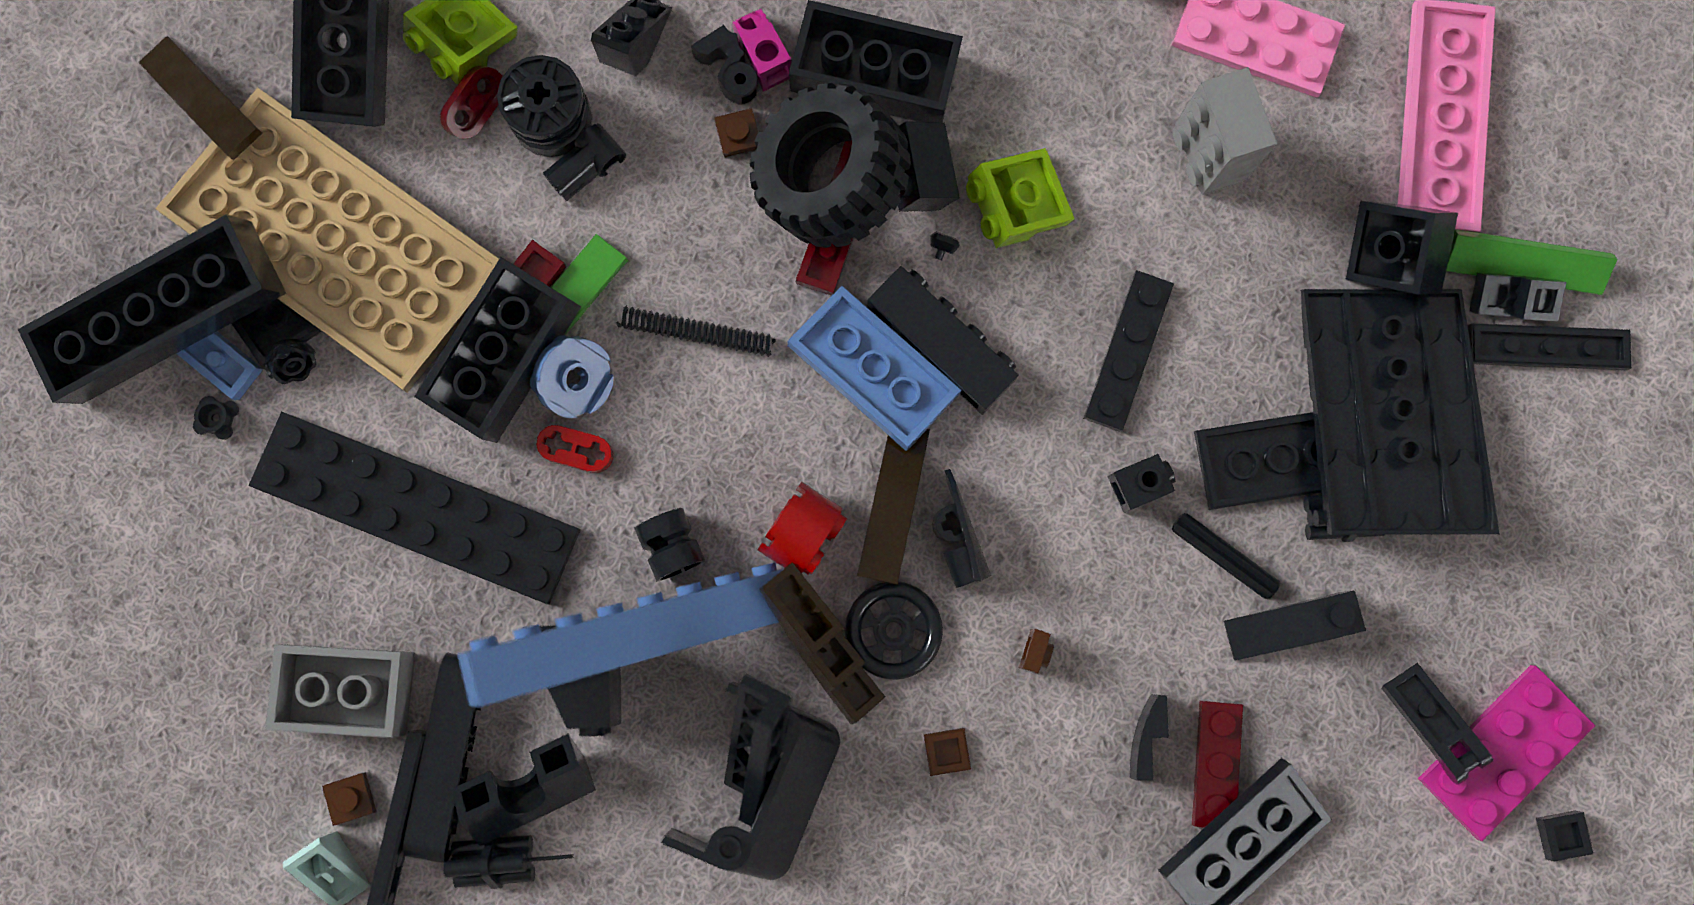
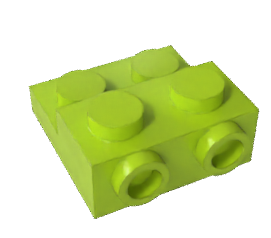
M424 0L403 13V40L407 47L415 54L422 51L430 59L431 67L439 78L446 80L450 77L457 85L471 68L487 66L490 54L517 37L518 27L489 0Z
M1046 148L981 163L967 176V196L972 203H978L983 215L981 231L986 239L993 240L995 248L1029 240L1037 233L1067 226L1075 220Z

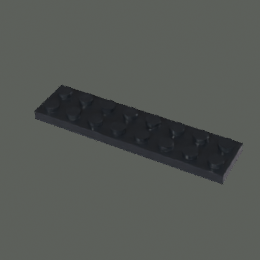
M282 411L248 485L548 605L551 603L581 530Z

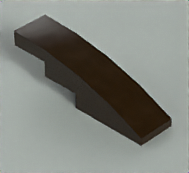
M168 36L139 61L140 65L232 160L238 157L263 134Z
M927 429L907 451L889 435L887 437L858 568V577L898 585L930 429Z
M793 562L759 589L804 662L850 724H856L885 698V695L862 668V665L865 664L864 660L841 633L844 629L843 625Z

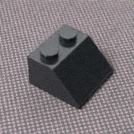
M1360 201L1345 280L1418 295L1442 293L1458 213L1418 206Z

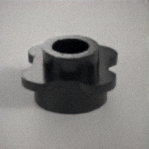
M212 396L203 397L194 413V431L200 435L206 433L215 434L221 440L230 438L233 434L231 427L233 419L239 413L238 405L233 401L225 403L216 401ZM218 414L219 420L213 421V416Z

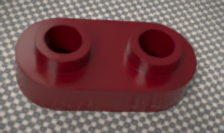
M475 66L465 74L441 109L440 121L448 134L461 139H469L480 132L499 105L497 93L500 80L503 77L499 71L487 66ZM480 79H483L485 82V90L483 92H479L477 89V83ZM461 110L463 121L457 124L455 122V114Z

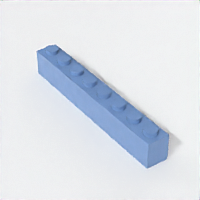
M775 562L751 568L753 576L740 579L739 572L715 577L716 586L702 589L701 582L677 587L678 596L663 599L662 592L638 597V606L624 610L622 602L597 608L598 617L583 620L581 613L555 619L557 628L542 632L539 624L513 630L514 639L498 643L496 635L470 641L471 650L458 653L469 704L476 707L485 706L778 623L759 589L783 569H777Z

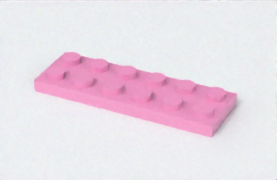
M1415 0L1412 4L1398 204L1456 212L1458 217L1455 229L1480 233L1495 6L1442 0Z

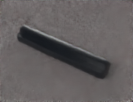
M1184 513L1180 515L1173 524L1172 531L1262 598L1270 599L1278 591L1281 584L1278 579L1189 514Z

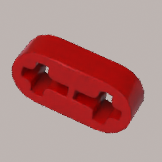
M551 425L540 431L537 437L536 446L538 452L543 458L553 463L589 473H600L610 467L613 461L614 453L610 444L605 439L593 434L560 425ZM557 433H561V440L572 445L571 451L557 449L555 455L550 454L551 448L545 445L547 438L554 439ZM595 444H600L599 450L605 454L603 460H596L594 465H589V458L585 455L578 454L579 447L591 450Z

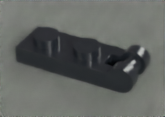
M1418 663L1383 685L1381 689L1436 757L1447 776L1456 785L1468 779V773L1476 767L1483 769L1493 762V758L1486 747ZM1460 741L1466 749V753L1456 758L1449 748Z

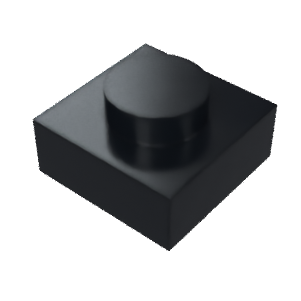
M1574 810L1536 818L1546 860L1555 862L1594 854L1584 812Z

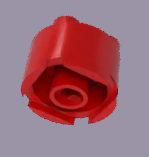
M801 481L796 488V491L802 494L801 497L794 494L788 500L765 536L771 540L770 545L767 546L761 543L757 551L783 568H786L793 562L801 573L804 572L809 575L815 571L825 555L819 548L825 539L831 541L832 538H836L847 518L841 515L843 510L841 506Z

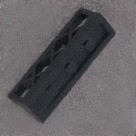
M745 674L738 687L724 784L743 794L738 820L752 827L781 758L792 697ZM752 696L766 702L765 707L760 708ZM752 721L755 722V724H754V730L752 729V727L749 725L748 722H752ZM744 747H750V754L747 753ZM745 771L746 777L739 775L738 772Z

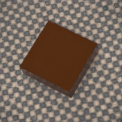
M964 728L923 734L930 776L971 770Z

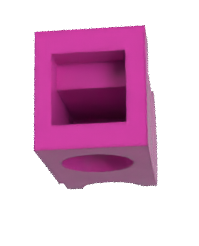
M758 9L733 21V29L738 34V40L757 74V80L763 92L789 80V71L792 63L791 57L762 9Z

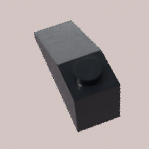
M1355 590L1338 592L1223 621L1234 661L1366 631Z

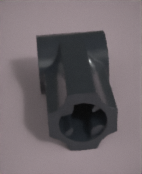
M596 123L579 134L574 142V148L545 170L543 175L565 201H568L598 175L600 177L608 175L606 170L616 162L621 164L626 158V153L600 123Z

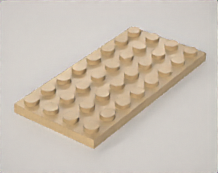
M257 87L239 110L263 134L234 160L228 157L212 141L155 209L188 234L197 231L226 214L252 221L286 292L285 295L277 299L408 393L448 343L499 258L303 119L291 118V111Z

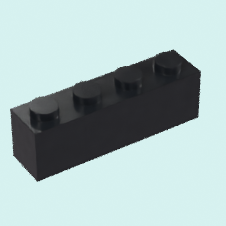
M900 266L868 298L867 308L961 389L960 395L983 415L1019 376L1014 371L1016 368L1015 363L1002 351L995 353L985 344L987 341L986 336L973 324L966 326L956 317L958 313L956 308L944 297L937 299L927 290L928 283L915 270L908 272Z

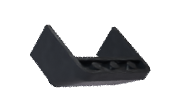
M734 681L729 682L726 691L737 695L739 684ZM752 696L757 704L765 707L766 702ZM790 706L782 747L783 753L751 831L748 832L736 826H724L716 830L709 842L705 843L671 828L664 835L661 844L722 870L766 880L781 878L788 872L838 752L840 746L838 730L830 722Z

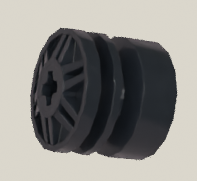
M545 55L523 58L510 66L500 80L497 93L499 110L520 144L532 153L546 157L565 155L574 148V142L579 134L591 126V107L580 80L572 68L558 58Z

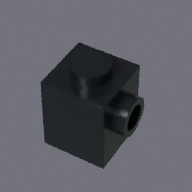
M1159 454L1107 476L1123 513L1175 491L1173 483L1176 482L1174 472L1166 460H1161Z

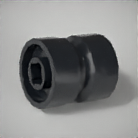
M683 508L664 512L642 522L634 528L642 549L651 552L648 563L656 582L682 573V568L687 571L705 562L697 540L691 539L688 536L692 528Z

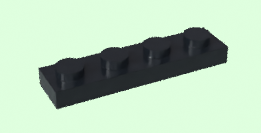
M1138 270L1135 271L1083 419L1118 432L1123 431L1174 283Z

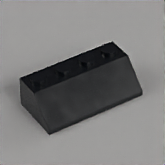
M500 257L414 397L481 440L498 443L531 389L530 378L539 355L556 337L566 333L582 306Z

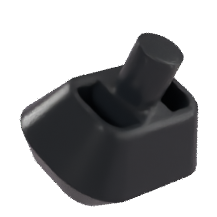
M937 231L930 235L931 247L938 249L935 255L936 259L942 260L945 252L953 254L960 246L958 239Z

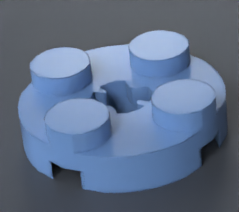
M558 336L539 355L530 378L531 389L537 394L539 401L545 408L559 416L578 418L576 416L586 412L591 414L605 403L612 390L613 374H610L608 363L611 360L603 347L591 340L579 336ZM575 367H579L580 371L577 372V375L581 376L579 383L571 382L567 386L566 377L568 372L574 370Z

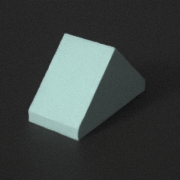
M338 831L316 839L282 862L283 869L328 905H344L371 887Z

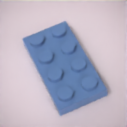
M843 286L806 321L787 343L791 350L905 451L916 442L961 392L958 386Z

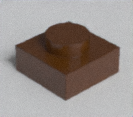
M752 108L714 117L724 158L757 149L755 139L758 135V130Z
M1030 629L1019 664L1020 669L1039 674L1041 667H1048L1054 649V644L1048 643L1051 636L1050 633L1038 629Z
M366 772L322 786L333 826L377 812Z

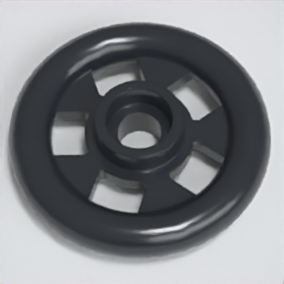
M899 581L898 585L885 582L879 583L862 592L850 607L845 623V638L864 660L865 664L862 665V668L876 677L889 680L909 678L923 671L936 657L943 636L942 619L933 600L918 587ZM885 599L890 610L875 618L869 608L876 602ZM906 600L913 603L920 610V613L914 620H911L906 613L900 611L901 606ZM895 622L901 626L902 632L898 638H890L886 634V627L889 623ZM873 627L877 644L866 647L862 639L861 629ZM915 629L926 633L925 642L920 650L909 646ZM884 649L890 651L901 650V663L884 662Z

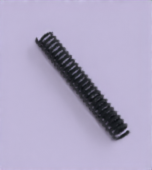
M627 305L623 308L622 322H616L618 328L623 326L624 329H627L629 327L630 330L636 329L637 332L642 330L643 333L646 331L649 334L654 332L655 335L660 333L661 336L667 335L668 338L673 336L674 339L677 337L680 340L685 338L686 341L691 339L693 343L698 341L699 344L704 342L705 345L710 342L711 346L716 344L717 347H720L722 345L724 349L729 347L730 350L735 348L736 351L741 348L742 352L747 350L748 353H751L753 351L755 355L760 353L761 356L766 353L767 357L772 354L771 350L769 351L770 334L766 336V347L763 350L765 335L763 332L760 334L758 349L757 331L754 332L753 348L751 347V330L747 334V348L746 346L744 347L745 329L741 332V342L738 345L740 329L736 328L734 343L732 344V326L729 328L727 343V326H723L722 341L719 342L720 323L717 325L716 338L713 341L715 324L711 323L709 338L707 339L709 325L707 321L704 323L702 338L701 320L698 322L697 335L694 338L695 319L692 320L691 334L688 336L689 317L685 321L683 335V316L679 319L677 334L676 323L678 317L676 315L673 317L671 332L669 331L670 314L667 315L666 330L663 332L664 313L661 314L659 329L657 330L658 311L654 315L652 329V310L648 313L646 328V309L642 311L641 325L638 327L641 310L639 308L636 309L635 321L632 326L634 308L631 307L628 323L626 324ZM775 338L772 339V345H773V344L776 342V339H775Z

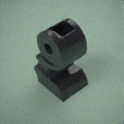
M722 25L691 45L693 57L701 64L711 66L718 59L725 60L717 77L719 87L728 100L736 104H747L756 97L758 92L757 74L749 64L745 63L744 51L739 44L737 33L729 31Z

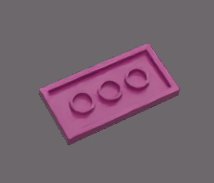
M1530 665L1469 726L1489 751L1493 762L1483 769L1476 767L1468 773V779L1456 785L1447 776L1439 761L1436 760L1418 780L1476 840L1483 841L1595 725L1536 665ZM1460 741L1449 748L1456 758L1466 753V749Z

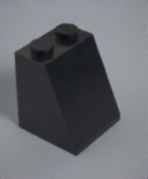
M556 625L540 626L541 632L557 628ZM621 667L548 687L566 729H579V737L604 736L611 733V727L622 724Z

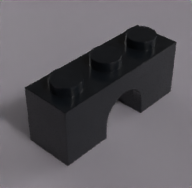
M569 734L530 751L534 768L522 778L503 781L496 778L491 771H488L451 789L460 824L479 846L596 791L584 755Z

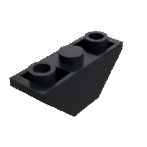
M629 0L592 32L591 42L599 62L637 76L649 64L673 7L661 3V0Z

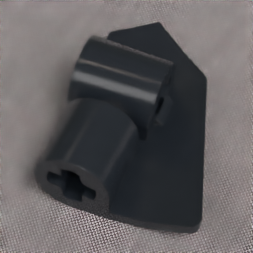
M947 469L945 470V476L954 504L948 505L936 513L933 518L932 528L936 537L941 541L947 543L957 542L959 548L943 553L954 584L958 588L975 581H982L990 577L991 573L951 470ZM950 513L953 519H959L961 524L957 528L959 534L953 535L951 530H943L941 523L947 521L945 514Z

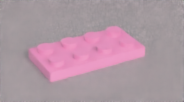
M1188 0L1171 46L1238 70L1249 67L1250 73L1254 76L1318 98L1322 93L1345 24L1278 0Z

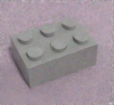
M1249 67L1201 82L1176 121V127L1173 128L1174 142L1179 150H1185L1189 161L1186 165L1188 179L1192 186L1198 185L1201 195L1246 181L1278 144Z
M274 645L265 730L389 738L407 735L415 652Z

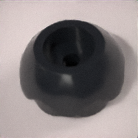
M300 339L280 340L270 348L266 355V372L271 379L274 378L281 384H288L291 381H304L309 376L311 369L316 367L317 362L314 357L316 351L310 344Z

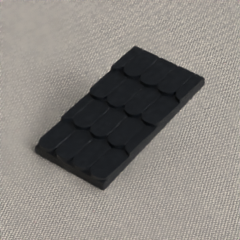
M1394 289L1301 290L1304 349L1307 352L1317 462L1321 475L1324 521L1327 525V533L1332 535H1500L1462 289H1442V293L1421 295Z

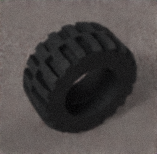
M834 83L819 84L817 90L808 87L798 91L799 96L795 99L788 97L780 104L782 108L775 115L771 113L765 120V123L768 125L763 132H758L755 139L756 152H751L750 167L754 171L750 172L751 188L755 190V200L759 207L765 210V214L804 243H812L816 247L828 248L831 244L836 247L851 244V238L859 241L870 235L869 230L872 227L877 226L880 228L888 220L885 218L886 214L890 209L895 210L901 201L898 197L899 192L906 189L909 176L905 173V170L910 169L911 163L905 134L899 129L896 121L869 94L863 90H857L853 85L841 83L836 86ZM852 140L849 160L840 175L826 187L809 192V178L818 159L834 145Z

